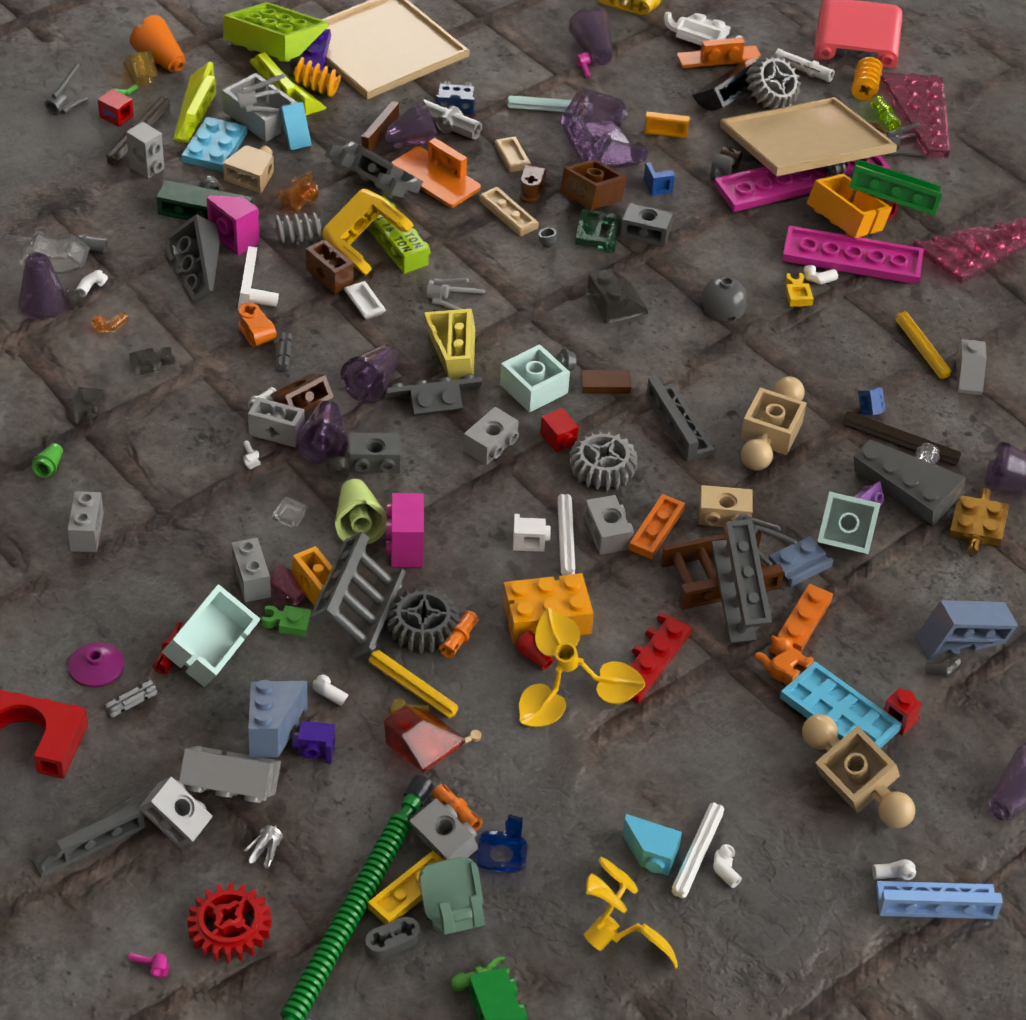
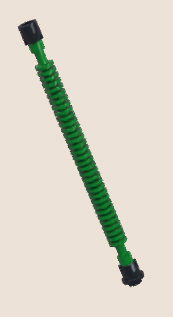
M413 776L403 794L405 798L401 804L402 809L400 813L391 815L338 909L337 914L334 916L302 976L285 1003L284 1008L281 1010L280 1016L283 1020H304L307 1017L329 974L365 912L368 902L375 894L386 871L389 869L412 827L409 820L411 815L415 814L418 808L425 804L433 789V783L425 776Z

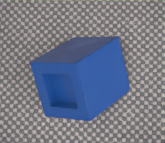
M650 162L645 163L643 180L651 195L673 193L675 179L673 171L655 172Z

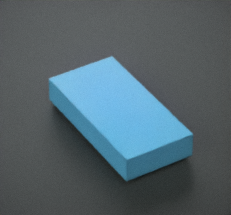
M303 102L280 106L289 150L312 146Z

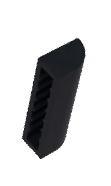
M760 56L742 62L693 94V98L702 108L710 111L723 108L749 91L747 88L750 84L746 82L748 77L746 73L750 69L751 64Z

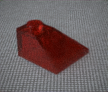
M403 706L384 720L386 744L423 773L466 743L461 735L425 709Z

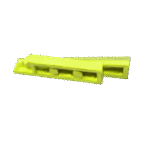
M265 52L257 54L256 58L250 59V63L265 80L285 74ZM288 75L281 80L271 83L296 102H303L305 115L326 109V106L300 85H297Z
M208 62L189 78L173 138L174 141L190 143L216 95L213 62Z

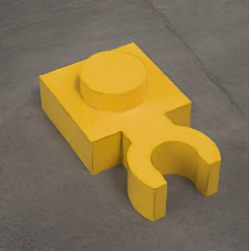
M787 273L785 293L789 307L813 305L814 298L809 283L803 284L804 275L802 273H799L798 279H793L791 274Z

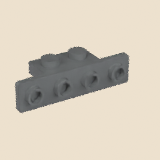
M465 375L460 380H451L448 377L440 378L434 383L420 380L408 386H403L402 383H395L385 389L383 396L384 399L410 396L413 416L461 411L463 406L460 390L480 388L483 381L482 377L475 378V375Z

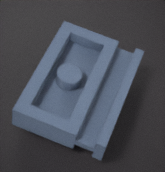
M811 536L797 542L795 545L792 544L769 555L768 559L772 562V566L781 565L784 571L783 579L786 578L789 581L790 587L831 568L833 564V559L826 556V552Z

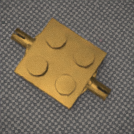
M982 488L979 498L961 496L956 503L949 537L969 542L967 549L969 555H971L973 548V556L978 554L979 544L1001 546L1009 504L990 501L991 490L987 488L986 495V488Z

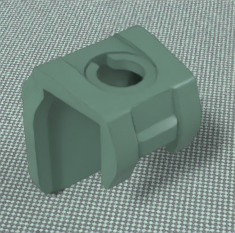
M457 857L428 864L421 870L419 885L425 915L431 919L434 932L447 935L485 926L479 871L477 865L470 858Z

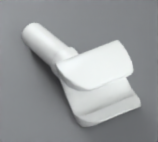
M244 441L243 444L248 453L243 456L246 467L252 469L261 465L258 460L259 452L252 449L249 441Z

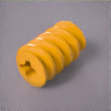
M301 57L294 70L293 80H295L297 85L303 83L305 88L311 86L313 91L319 89L321 94L327 92L329 97H333L338 89L341 74L336 77L335 69L328 74L327 66L321 71L320 63H317L313 68L312 60H309L305 65L304 57Z
M874 57L863 58L856 65L851 91L853 96L860 101H870L878 92L883 66Z

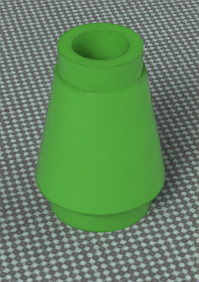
M52 443L35 456L32 460L33 472L41 478L54 475L63 454L62 447L59 444Z

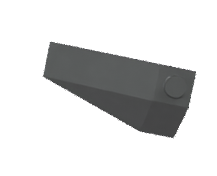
M196 214L164 238L169 260L175 264L177 274L182 276L184 286L193 302L198 303L213 292L220 241L217 224Z

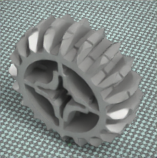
M769 53L765 56H760L751 64L750 69L746 73L748 75L746 82L750 84L747 89L753 92L751 97L755 96L757 98L756 103L761 102L763 108L769 107L772 110L790 106L796 101L801 92L799 89L801 83L797 81L800 75L795 74L796 68H792L790 62L786 63L784 57L779 58L777 54L771 55Z
M600 430L596 435L590 432L587 437L581 436L579 441H575L570 452V469L573 472V476L578 477L579 483L586 482L587 488L593 485L596 486L597 490L600 487H605L607 491L610 487L618 489L620 485L626 486L628 480H632L635 470H637V452L634 451V445L628 443V439L620 438V434L613 436L610 431L608 434H602Z

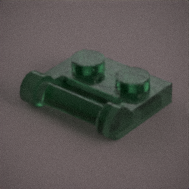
M582 209L575 237V245L602 248L607 253L614 252L617 245L615 241L617 229L622 221L621 216L614 213ZM603 223L609 225L607 237H600Z

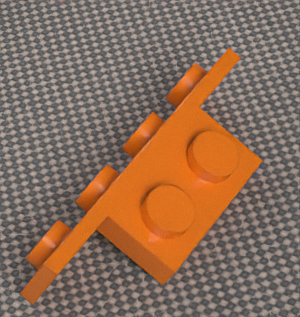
M743 37L702 41L701 51L677 53V59L682 69H691L694 67L742 63L761 56L757 46H744L745 41Z

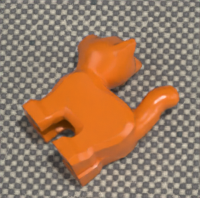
M774 635L771 636L772 644L768 651L776 656L770 660L767 655L761 652H757L754 655L755 660L762 664L771 677L783 682L786 686L814 662V658L811 656L806 657L799 650L793 648V640L790 637H776Z

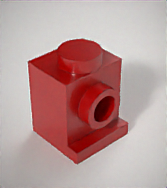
M899 688L886 700L884 711L895 719L897 718L893 715L896 712L903 715L902 721L897 719L902 723L898 733L903 736L919 721L920 717L918 714L922 703L915 698L913 692Z

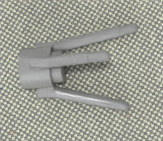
M281 74L250 87H244L242 91H237L240 109L246 108V112L279 113L281 111L279 108L253 105L257 104V98L280 93V89L255 93L254 90L281 80L286 75Z
M434 278V280H430L428 283L427 298L432 299V304L441 305L451 310H460L462 308L445 302L442 299H447L449 292L484 294L485 290L450 287L447 285L467 283L469 281L468 278Z

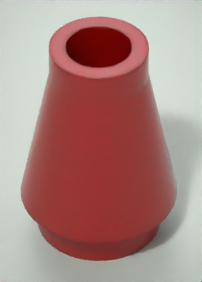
M528 630L517 639L515 646L518 648L517 652L542 670H546L552 665L554 658L552 656H545L538 650L535 641L536 633Z

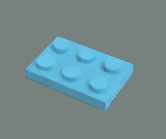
M206 117L182 153V162L223 172V162L236 153L248 133L247 126Z

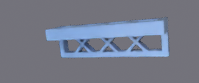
M877 881L876 883L879 916L997 919L1003 904L1001 893H995L993 884Z

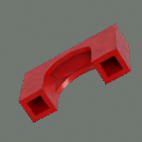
M0 690V730L16 722H30L43 728L45 733L34 754L36 771L40 774L64 779L88 727L86 708L75 704L68 705L54 702L47 698L40 699L23 693Z

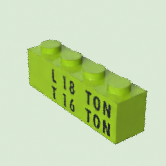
M382 195V196H381L382 198H384L386 201H388L391 205H393V206L395 207V205H394L392 202H390V201L385 197V195ZM381 215L367 227V230L404 274L428 266L430 247L427 242H424L419 237L416 229L411 228L408 232H401Z

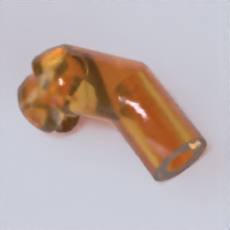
M121 311L111 320H105L104 316L97 315L92 319V324L94 325L93 328L98 332H115L127 323L129 318L125 312Z

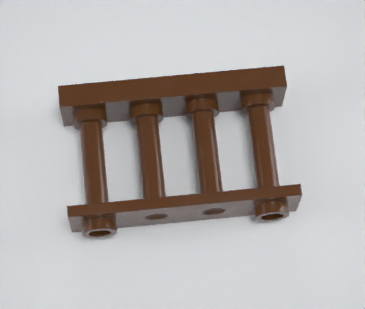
M757 531L755 534L757 548L759 547L762 534L760 531ZM725 534L663 546L662 568L675 565L684 584L681 586L679 598L682 610L722 602L716 570L710 558L713 557L711 542L726 540ZM699 560L708 579L694 582L685 563ZM760 560L766 592L780 589L784 574L781 565L767 566Z

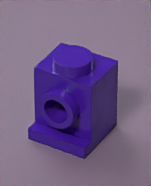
M301 721L300 731L294 732L293 749H298L299 756L311 759L324 758L326 763L332 764L335 746V724Z

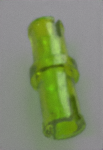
M882 96L875 97L871 101V106L877 111L878 118L885 122L889 130H897L901 125L899 123L901 121L894 114L893 107L888 105Z

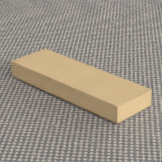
M498 187L479 195V201L520 237L538 229L539 222Z

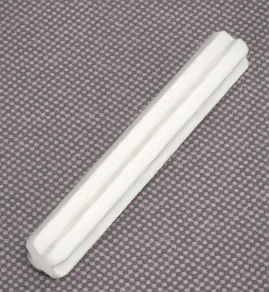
M560 494L558 496L561 574L571 575L575 574L572 497L569 494Z
M715 802L709 805L672 886L671 892L674 896L679 898L687 896L723 816L724 807L722 805H718Z

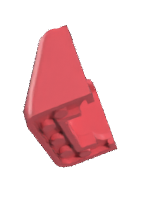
M823 0L820 5L816 27L814 59H832L835 56L836 49L842 48L878 53L877 59L884 68L896 69L902 25L901 8L896 5L858 0Z

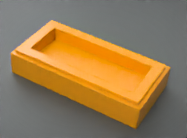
M647 112L644 134L687 138L690 117Z

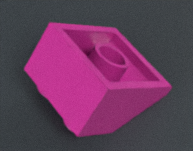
M214 195L207 197L208 220L217 224L219 241L237 256L248 251V246L255 247L259 245V211L253 203H250L244 197Z

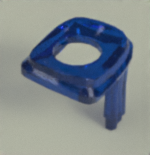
M509 814L508 820L505 821L506 832L488 830L481 834L477 850L478 867L508 873L518 872L525 868L528 844L525 838L522 837V817ZM497 846H507L512 850L513 857L508 862H495L491 858L490 853Z

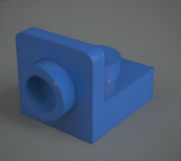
M881 387L858 391L861 415L882 414L885 411L884 395Z

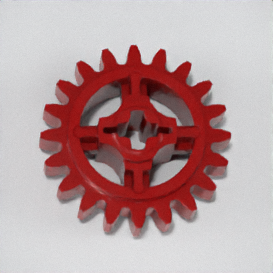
M229 883L227 890H223L220 885H217V893L215 894L208 889L205 890L206 899L197 897L196 906L189 908L190 917L187 918L189 939H193L195 949L202 947L203 956L213 952L214 961H217L221 955H225V960L229 963L232 955H236L238 960L242 961L244 951L253 956L254 946L264 947L263 938L270 937L269 928L272 927L270 906H265L264 896L257 898L255 889L246 893L244 884L238 890H234L233 883ZM246 913H249L254 920L251 927L246 925ZM209 918L213 920V932H210L206 927V922Z

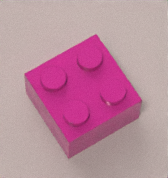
M392 493V504H387V519H392V521H387L386 539H392V541H386V556H391V567L423 568L424 493Z

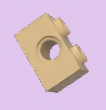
M701 485L698 525L724 527L723 525L726 521H735L740 513L752 517V489Z

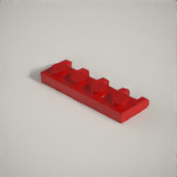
M660 613L657 616V621L662 624L658 631L648 628L645 632V636L650 639L645 648L635 645L631 650L633 655L637 657L631 664V667L638 671L645 681V687L630 699L637 704L640 703L692 633L691 626L665 613Z

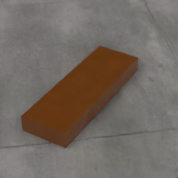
M390 102L362 135L363 147L373 152L399 121L398 102Z

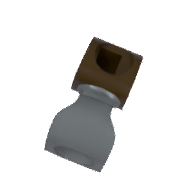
M725 145L720 154H717L712 161L710 177H720L715 172L716 168L723 169L726 172V176L731 175V169H737L740 165L743 151L735 150Z

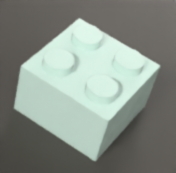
M539 344L501 363L500 385L530 413L568 393L570 372Z
M829 491L817 542L869 554L881 503Z

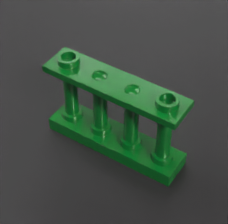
M860 159L856 160L850 177L849 188L934 216L943 195L940 192V185Z

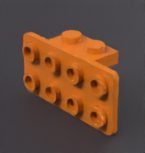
M436 138L429 141L428 151L417 146L391 162L424 181L420 189L450 208L456 207L481 190V185L466 175L467 157Z

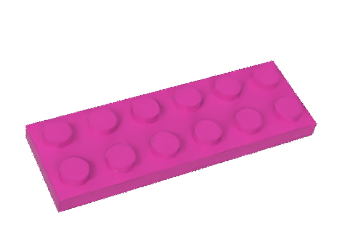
M789 225L782 261L919 284L924 248L860 237L853 238L848 235Z

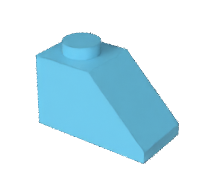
M626 814L622 836L639 865L653 873L669 876L679 850L682 832Z

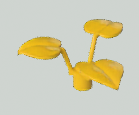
M547 607L538 622L535 641L538 650L543 655L548 657L555 656L558 666L556 667L555 683L552 691L545 684H534L524 690L519 701V721L522 725L528 727H543L553 724L560 719L566 707L565 699L556 694L559 690L561 673L563 671L571 672L578 665L593 680L599 682L596 688L597 694L604 702L617 705L629 701L645 687V681L634 668L616 661L603 664L600 669V676H597L584 663L583 658H578L576 649L580 640L578 625L569 617Z
M600 857L601 867L619 882V890L615 895L610 887L595 874L591 873L588 876L586 894L597 896L608 902L609 905L603 915L583 934L593 947L602 951L611 940L617 943L622 937L632 932H640L667 954L675 970L678 964L672 947L663 936L645 923L643 925L635 924L617 933L616 930L619 928V925L609 915L614 907L625 913L627 908L620 900L626 888L633 894L638 892V888L624 871L617 868L611 861Z

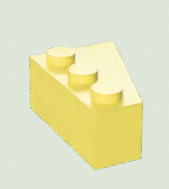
M472 309L424 312L428 334L447 377L451 378V380H460L462 376L474 375L475 325Z

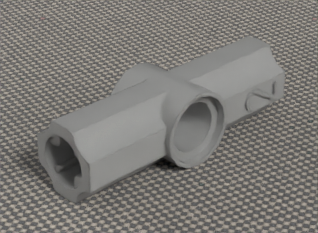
M424 99L417 110L418 117L436 124L437 128L445 134L453 131L476 140L482 130V123L464 116L462 111L456 106L445 108Z

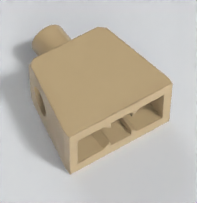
M265 145L260 149L251 146L242 147L223 162L224 181L261 194L274 172L272 150Z

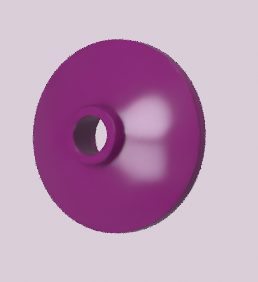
M101 642L81 646L71 655L68 662V670L72 679L86 687L106 686L114 682L124 669V659L121 652L116 647Z

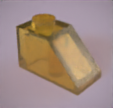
M151 50L130 54L124 61V66L134 84L140 82L141 86L153 83V79L158 76Z

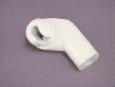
M101 270L93 271L82 278L75 293L80 297H85L95 282L99 286H103L108 276L103 274Z
M908 859L872 866V876L874 879L902 878L904 880H911L916 875L915 864Z

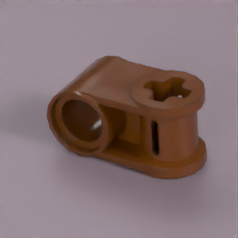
M524 164L521 178V201L530 204L539 201L542 187L545 184L547 167Z

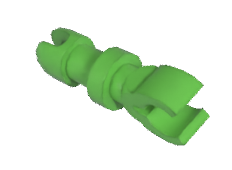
M505 957L495 958L483 968L479 965L474 967L472 972L466 974L463 972L453 976L451 987L455 991L468 989L469 977L471 975L494 970L496 965L504 964ZM507 968L506 971H507V974L509 975L510 969Z

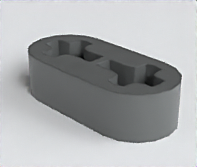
M403 917L371 930L365 939L366 953L373 959L381 960L415 946L420 937L419 923L411 917ZM406 929L407 932H411V935L407 936L405 933H401V930ZM378 940L380 944L384 943V947L380 948L377 944L374 945V941Z

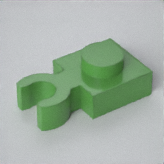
M285 605L284 611H279L274 606H265V615L271 617L261 618L263 627L273 628L279 626V633L306 637L311 620L309 618L311 615L310 609Z

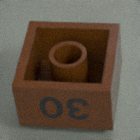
M592 159L564 167L560 192L568 196L570 200L583 205L585 209L596 210L597 208L610 206L622 201L627 177L600 161Z

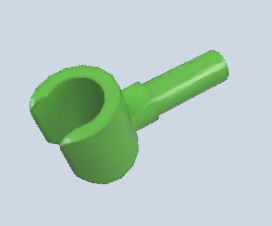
M134 84L128 89L116 88L115 91L129 97L130 93L138 89V86Z

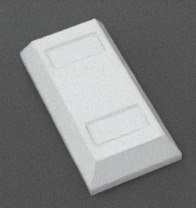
M365 281L344 287L345 292L366 320L382 315L386 311Z

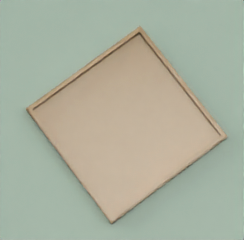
M369 0L322 19L329 22V26L326 29H330L332 35L325 63L332 69H335L336 73L341 74L344 80L367 99L469 57V49L408 0Z
M835 97L720 120V127L776 176L893 153L897 149V145Z

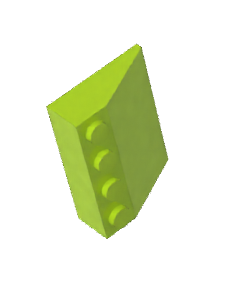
M269 2L223 15L224 40L232 42L235 46L247 47L249 51L265 52L269 57L278 58L281 62H288L292 58L300 56L329 26L327 21Z

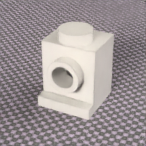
M514 514L513 550L544 552L545 541H550L551 527L546 526V519L520 518V514Z

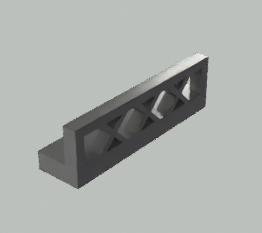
M658 376L648 378L646 396L686 461L714 455V447L674 384L663 386ZM698 444L704 446L703 449L697 450V449H698Z

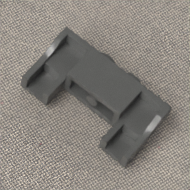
M350 142L343 146L330 143L324 155L332 160L331 164L340 169H343L344 166L351 168L360 174L359 177L369 183L371 181L375 182L374 185L381 190L380 193L389 198H393L394 195L403 198L404 194H408L409 191L418 193L424 182L355 142Z

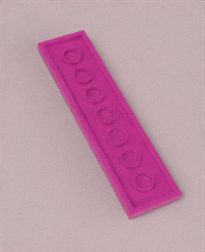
M880 155L860 159L890 169V166ZM856 160L844 162L848 177H851ZM765 166L715 178L714 186L732 211L737 212L810 194L815 180L829 177L827 166L776 176Z

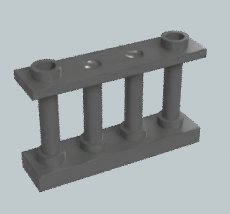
M752 519L726 521L723 525L726 540L712 541L711 547L729 643L753 642L757 640L754 627L769 626L772 623Z
M364 532L344 540L309 617L316 624L326 620H333L357 641L351 653V656L354 658L365 653L369 654L376 648L378 636L387 618L388 611H390V605L393 603L397 592L401 589L402 580L406 573L405 570L400 569L392 574H388L369 557L365 549L369 537ZM359 562L382 582L379 591L357 573L356 567ZM350 581L373 601L370 611L348 592ZM341 601L365 621L362 630L358 629L340 612L339 606Z

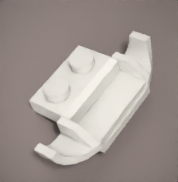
M671 12L664 13L665 24L670 30L676 32V37L701 46L702 41L726 39L731 27L726 26L725 22L716 19L713 21L708 20L703 14L695 13L687 18L681 17L676 23L672 19Z

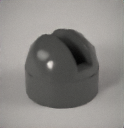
M548 227L539 231V240L543 246L552 247L556 244L558 238L556 229Z

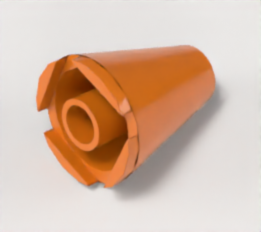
M151 15L142 20L144 23L140 27L137 25L134 27L129 40L134 50L170 72H178L183 69L186 57L163 18L159 15Z

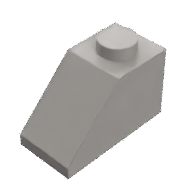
M961 339L956 358L958 393L982 395L987 358L985 341Z

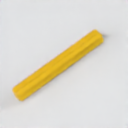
M906 311L899 312L896 318L897 323L940 379L949 378L951 369L910 315Z
M380 650L371 653L368 659L371 665L446 718L456 715L458 705Z

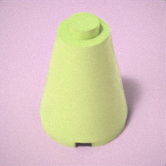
M350 479L342 485L335 518L337 534L344 541L360 532H364L369 537L367 544L377 541L386 531V512L363 481Z

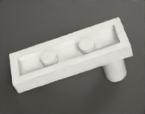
M248 246L237 310H239L241 304L247 302L277 307L279 293L251 288L257 254L256 247Z

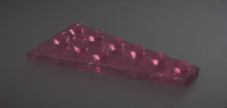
M882 72L880 81L886 84V91L894 97L893 102L904 120L908 121L910 125L917 122L920 123L919 127L913 128L911 131L915 132L918 136L917 141L926 156L949 158L950 146L943 77L917 75L915 73Z
M1026 217L1017 218L1015 222L1009 224L998 222L994 224V227L990 228L979 226L953 232L952 236L943 238L940 235L932 236V239L923 242L922 239L914 240L912 247L924 248L923 256L962 284L1026 248Z

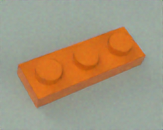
M662 494L630 541L629 550L653 559L683 513L685 503Z
M809 583L777 637H790L793 640V648L802 652L830 605L833 593Z

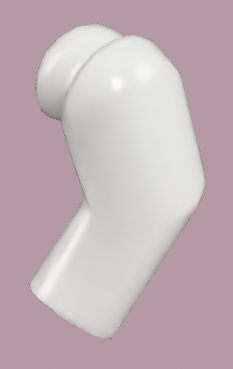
M812 265L805 266L803 269L806 281L822 285L838 279V273L835 269L822 273L816 272V267Z
M319 675L313 681V690L342 707L348 694L331 685V680L328 676Z
M724 844L715 853L713 868L731 888H734L740 883L742 877L732 869V857L735 855L734 848Z

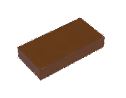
M581 370L582 393H631L630 370Z

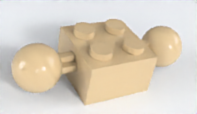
M786 376L779 379L773 391L761 387L758 390L744 417L740 440L746 441L741 450V460L747 468L754 471L767 468L773 459V451L785 455L788 454L802 426L807 404L802 401L805 393L804 386L797 378Z
M815 714L804 722L802 736L806 744L816 750L826 749L828 751L815 762L819 774L857 813L875 799L879 804V817L885 825L899 829L906 827L912 822L915 816L913 800L903 792H890L887 788L900 777L897 765L859 726L855 727L842 740H839L837 738L838 727L831 717L824 714Z

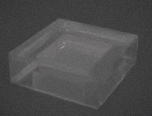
M285 496L273 511L272 519L296 528L307 514L308 506Z

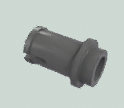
M87 233L78 235L77 249H81L82 252L91 250L106 253L107 238L87 236Z

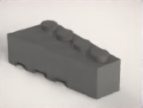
M869 440L853 456L854 472L873 485L881 481L883 492L932 526L965 493V476L873 440Z

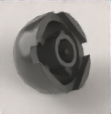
M715 277L705 285L700 305L704 307L703 312L713 319L727 321L729 317H735L736 320L744 315L748 302L747 291L744 285L733 277Z

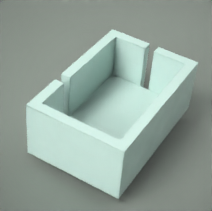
M218 584L162 653L180 668L183 665L188 667L185 672L205 688L257 625L260 618Z

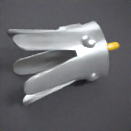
M264 825L260 830L259 836L244 849L246 852L258 842L249 857L248 862L250 864L254 863L261 853L268 848L264 862V868L268 869L271 861H273L276 846L280 844L283 838L277 826Z

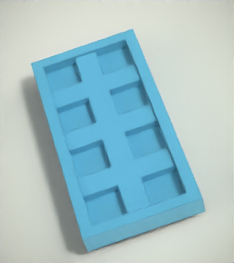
M817 662L811 664L786 686L780 694V699L806 718L815 714H824L831 717L838 727L837 738L839 740H842L855 727L859 726L882 748L900 731L902 726L901 722Z

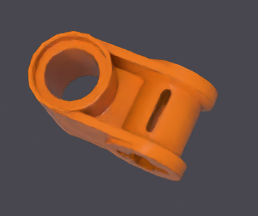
M247 302L240 305L238 313L241 320L238 322V329L252 347H257L276 339L277 334L273 323L265 316L257 304Z

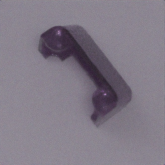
M579 88L562 117V127L579 163L596 159L610 168L639 165L646 160L649 154L647 146L640 142L635 145L629 144L621 128V124L628 116L626 105L622 99L587 88Z

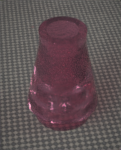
M279 566L270 573V586L272 589L289 599L293 604H298L305 598L306 593L302 590L290 568Z

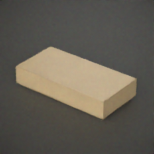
M516 136L495 140V148L509 173L523 170L524 164L530 165V161Z

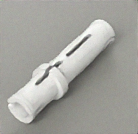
M777 49L775 52L779 58L784 57L786 63L790 62L789 59L800 63L797 64L791 61L790 66L807 73V76L811 78L815 76L830 83L834 77L835 70L819 65V62L815 60L811 62L797 55L785 52L782 49ZM808 66L816 70H819L820 72L808 68Z

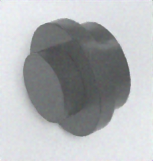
M562 349L557 355L556 360L568 371H573L576 366V355L569 349Z

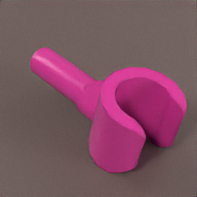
M588 52L578 54L579 59L576 65L583 69L585 77L588 79L591 77L587 67L591 63L590 55Z
M135 953L129 954L128 960L151 966V975L158 978H164L168 975L170 965L167 963V958L164 954L157 953L153 957H146Z

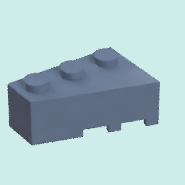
M940 600L916 635V638L928 660L937 659V654L950 651L952 655L960 654V649L971 646L978 650L1005 644L1018 627V624L1005 602Z
M260 680L258 682H251L248 728L249 758L279 757L290 739V732L293 727L296 728L298 726L301 714L306 713L308 709L307 681Z

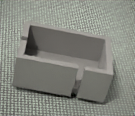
M255 73L222 90L223 111L240 124L247 126L248 130L267 142L280 135L281 131L285 132L281 111L279 113L246 112V108L240 109L237 91H242L244 87H250L265 81L264 78ZM270 84L254 91L259 93L278 88ZM281 91L277 94L257 98V104L253 106L280 109V106L296 103V101Z
M201 746L190 747L184 751L179 781L187 785L188 791L204 793V790L210 791L212 789L216 790L215 795L232 798L233 795L238 796V794L244 795L245 801L261 803V800L266 801L268 797L276 794L281 760L249 758L247 754L227 751L226 755H222V750Z

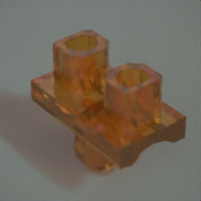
M306 171L301 177H295L288 189H282L278 193L281 204L289 205L291 212H297L307 201L314 202L318 198V185L313 182L312 171Z

